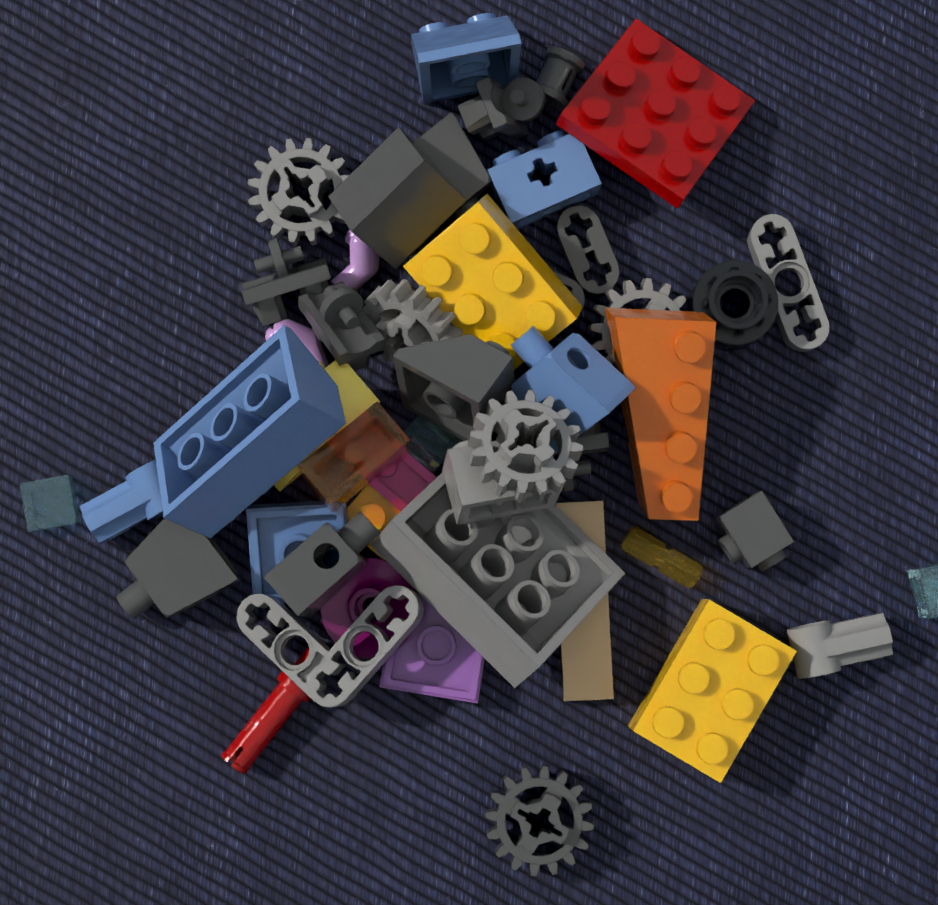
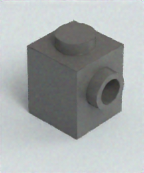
M763 491L751 494L713 518L724 535L718 542L733 565L741 562L744 568H753L758 565L760 570L764 571L787 557L783 548L794 542Z

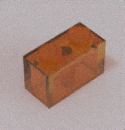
M377 401L298 465L300 476L327 508L334 513L408 452L410 439Z

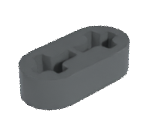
M585 206L569 207L559 217L556 227V236L574 281L581 286L584 294L591 297L605 296V292L613 289L619 278L620 271L615 255L596 213ZM577 218L580 224L587 222L590 224L591 228L585 234L589 247L583 249L576 235L567 236L565 231L570 228V219ZM592 254L599 268L607 266L609 269V273L604 278L605 285L598 286L595 280H585L584 275L590 269L586 256Z

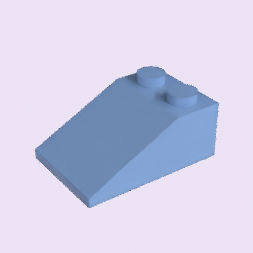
M482 13L468 18L466 24L448 27V24L445 22H436L421 27L419 33L411 34L412 49L423 104L477 94L479 90L476 82L487 77H491L507 86L508 83L519 76L521 39L519 32L508 16L496 17L494 13Z

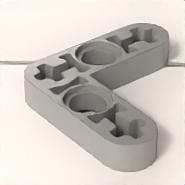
M397 585L387 587L379 593L331 649L274 596L264 594L248 596L238 607L236 618L241 631L314 702L324 707H340L346 705L357 695L418 626L423 618L424 605L418 593L408 587ZM407 597L409 602L405 608L410 615L406 620L396 617L389 623L386 629L394 632L393 637L389 639L383 629L371 624V620L376 617L378 621L385 622L393 612L392 606L389 605L391 599L394 598L402 601ZM255 607H270L267 618L276 627L284 628L286 622L290 626L278 635L267 626L257 625L254 627L253 624L257 617L253 610ZM370 632L378 640L379 647L376 656L364 662L354 654L353 644L356 637L361 633ZM295 636L303 637L309 646L308 657L299 665H293L285 656V645L288 640ZM276 637L271 645L269 640ZM342 654L349 665L359 669L361 672L356 677L354 672L347 671L338 682L339 687L342 689L341 694L329 693L325 695L323 691L326 689L327 684L323 677L325 674L336 676L346 666V664L338 661Z

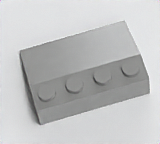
M443 472L397 514L371 544L514 688L546 661L625 574L556 504L552 508L514 514L505 525L500 517L456 525ZM512 526L525 527L530 531L533 538L524 545L519 544L513 538Z

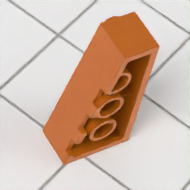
M605 308L613 345L612 353L615 368L636 387L621 402L629 439L628 447L638 504L648 519L698 521L716 321L704 312Z

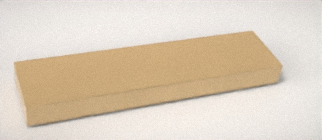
M603 501L556 503L606 554ZM607 593L560 644L563 701L614 699L609 600Z

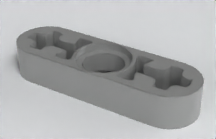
M777 214L762 216L748 232L747 244L754 264L767 273L774 285L775 277L780 271L790 270L799 276L801 289L797 295L787 297L777 291L778 312L775 319L782 338L788 347L798 352L812 351L820 346L828 337L830 327L827 315L793 226L785 217ZM769 226L772 233L780 231L783 238L777 243L780 258L787 253H790L792 260H783L771 269L768 268L766 262H770L775 258L772 246L770 244L761 245L759 238L765 233L764 227ZM804 298L808 299L809 305L800 309L806 323L815 322L817 330L811 334L812 341L809 342L804 335L796 336L793 328L800 324L796 309L787 315L783 308L794 306Z

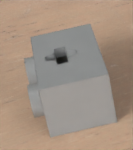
M468 440L456 444L452 449H447L442 471L456 525L555 507L560 493L557 494L548 486L544 500L540 502L534 497L532 491L526 492L522 503L516 502L515 490L509 488L501 497L495 495L498 482L493 479L482 484L479 478L484 466H470L471 453L475 449L467 446ZM491 441L495 453L499 450L500 444L497 441Z

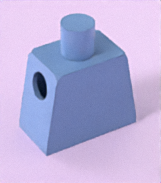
M532 326L511 344V347L530 368L512 383V391L518 401L525 399L528 390H534L535 402L541 404L548 396L554 397L552 409L557 413L568 408L571 413L566 425L580 426L581 431L579 435L608 415L636 388L580 334L572 333L553 349L536 327ZM554 439L550 445L556 453L558 452V446Z

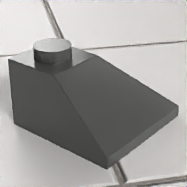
M471 334L400 348L393 355L402 406L463 441L468 440L470 431L475 430L473 423L478 412L486 414L488 401L492 398L501 405H504L506 393L512 390V383L515 382L513 357L510 356L508 351L496 342H484ZM495 431L493 432V434H492V436H491V441H492V439H493V437H494Z

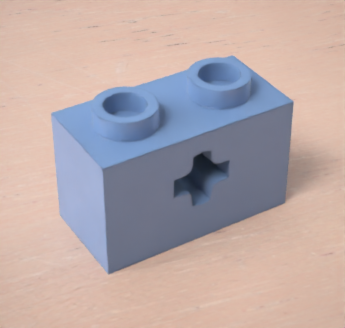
M563 130L553 132L541 138L537 142L538 148L522 155L519 150H512L500 155L492 161L494 167L487 169V173L492 181L491 191L499 208L517 229L599 194L602 183L585 145L572 135H565ZM540 169L543 175L552 173L549 186H543L540 180L531 182L534 170Z

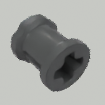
M548 46L544 56L546 62L536 82L544 90L546 99L544 106L553 110L563 111L569 104L566 97L576 75L582 74L586 64L581 58L560 47Z

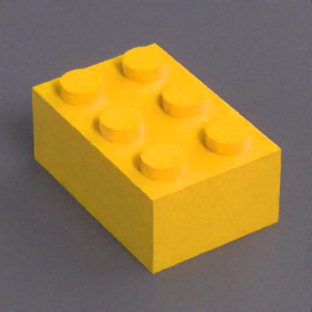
M488 194L482 197L403 265L419 286L423 285L426 287L427 295L431 300L438 296L442 299L440 308L443 312L448 311L455 314V318L451 323L453 326L462 329V336L471 334L484 342L493 341L500 344L513 357L514 370L524 361L511 347L512 343L532 326H535L547 342H549L574 322L583 308Z
M701 599L628 727L635 733L721 783L797 651L710 599Z

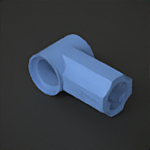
M156 460L129 473L125 477V482L79 506L88 529L99 543L109 541L145 520L150 522L163 517Z

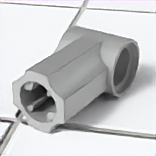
M883 613L830 623V620L786 629L790 647L797 651L793 661L798 679L840 671L843 665L893 655L892 635Z

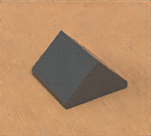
M400 127L328 196L351 232L395 269L403 264L468 201Z

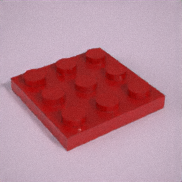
M636 18L562 111L556 125L678 209L747 114L755 100Z

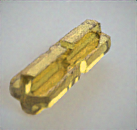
M632 527L628 531L621 544L623 551L650 567L658 566L659 572L686 588H693L703 572L701 564L673 548L670 550L666 549L665 543L638 527Z

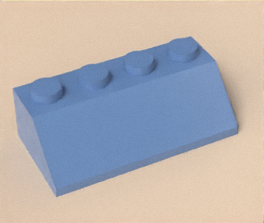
M283 325L153 443L164 519L212 538L346 424L338 386L291 328Z

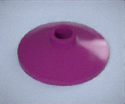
M365 558L368 564L320 609L324 628L334 643L341 638L367 608L368 600L371 597L376 598L387 587L395 585L404 586L416 592L386 560ZM406 597L402 601L392 598L389 605L392 606L393 612L385 622H380L374 617L371 620V624L383 629L389 639H391L394 632L386 629V627L396 617L405 620L410 614L405 608L409 602L408 598ZM364 632L356 637L353 650L357 657L374 658L378 652V640L373 634ZM411 634L403 641V643L398 648H400L409 639Z

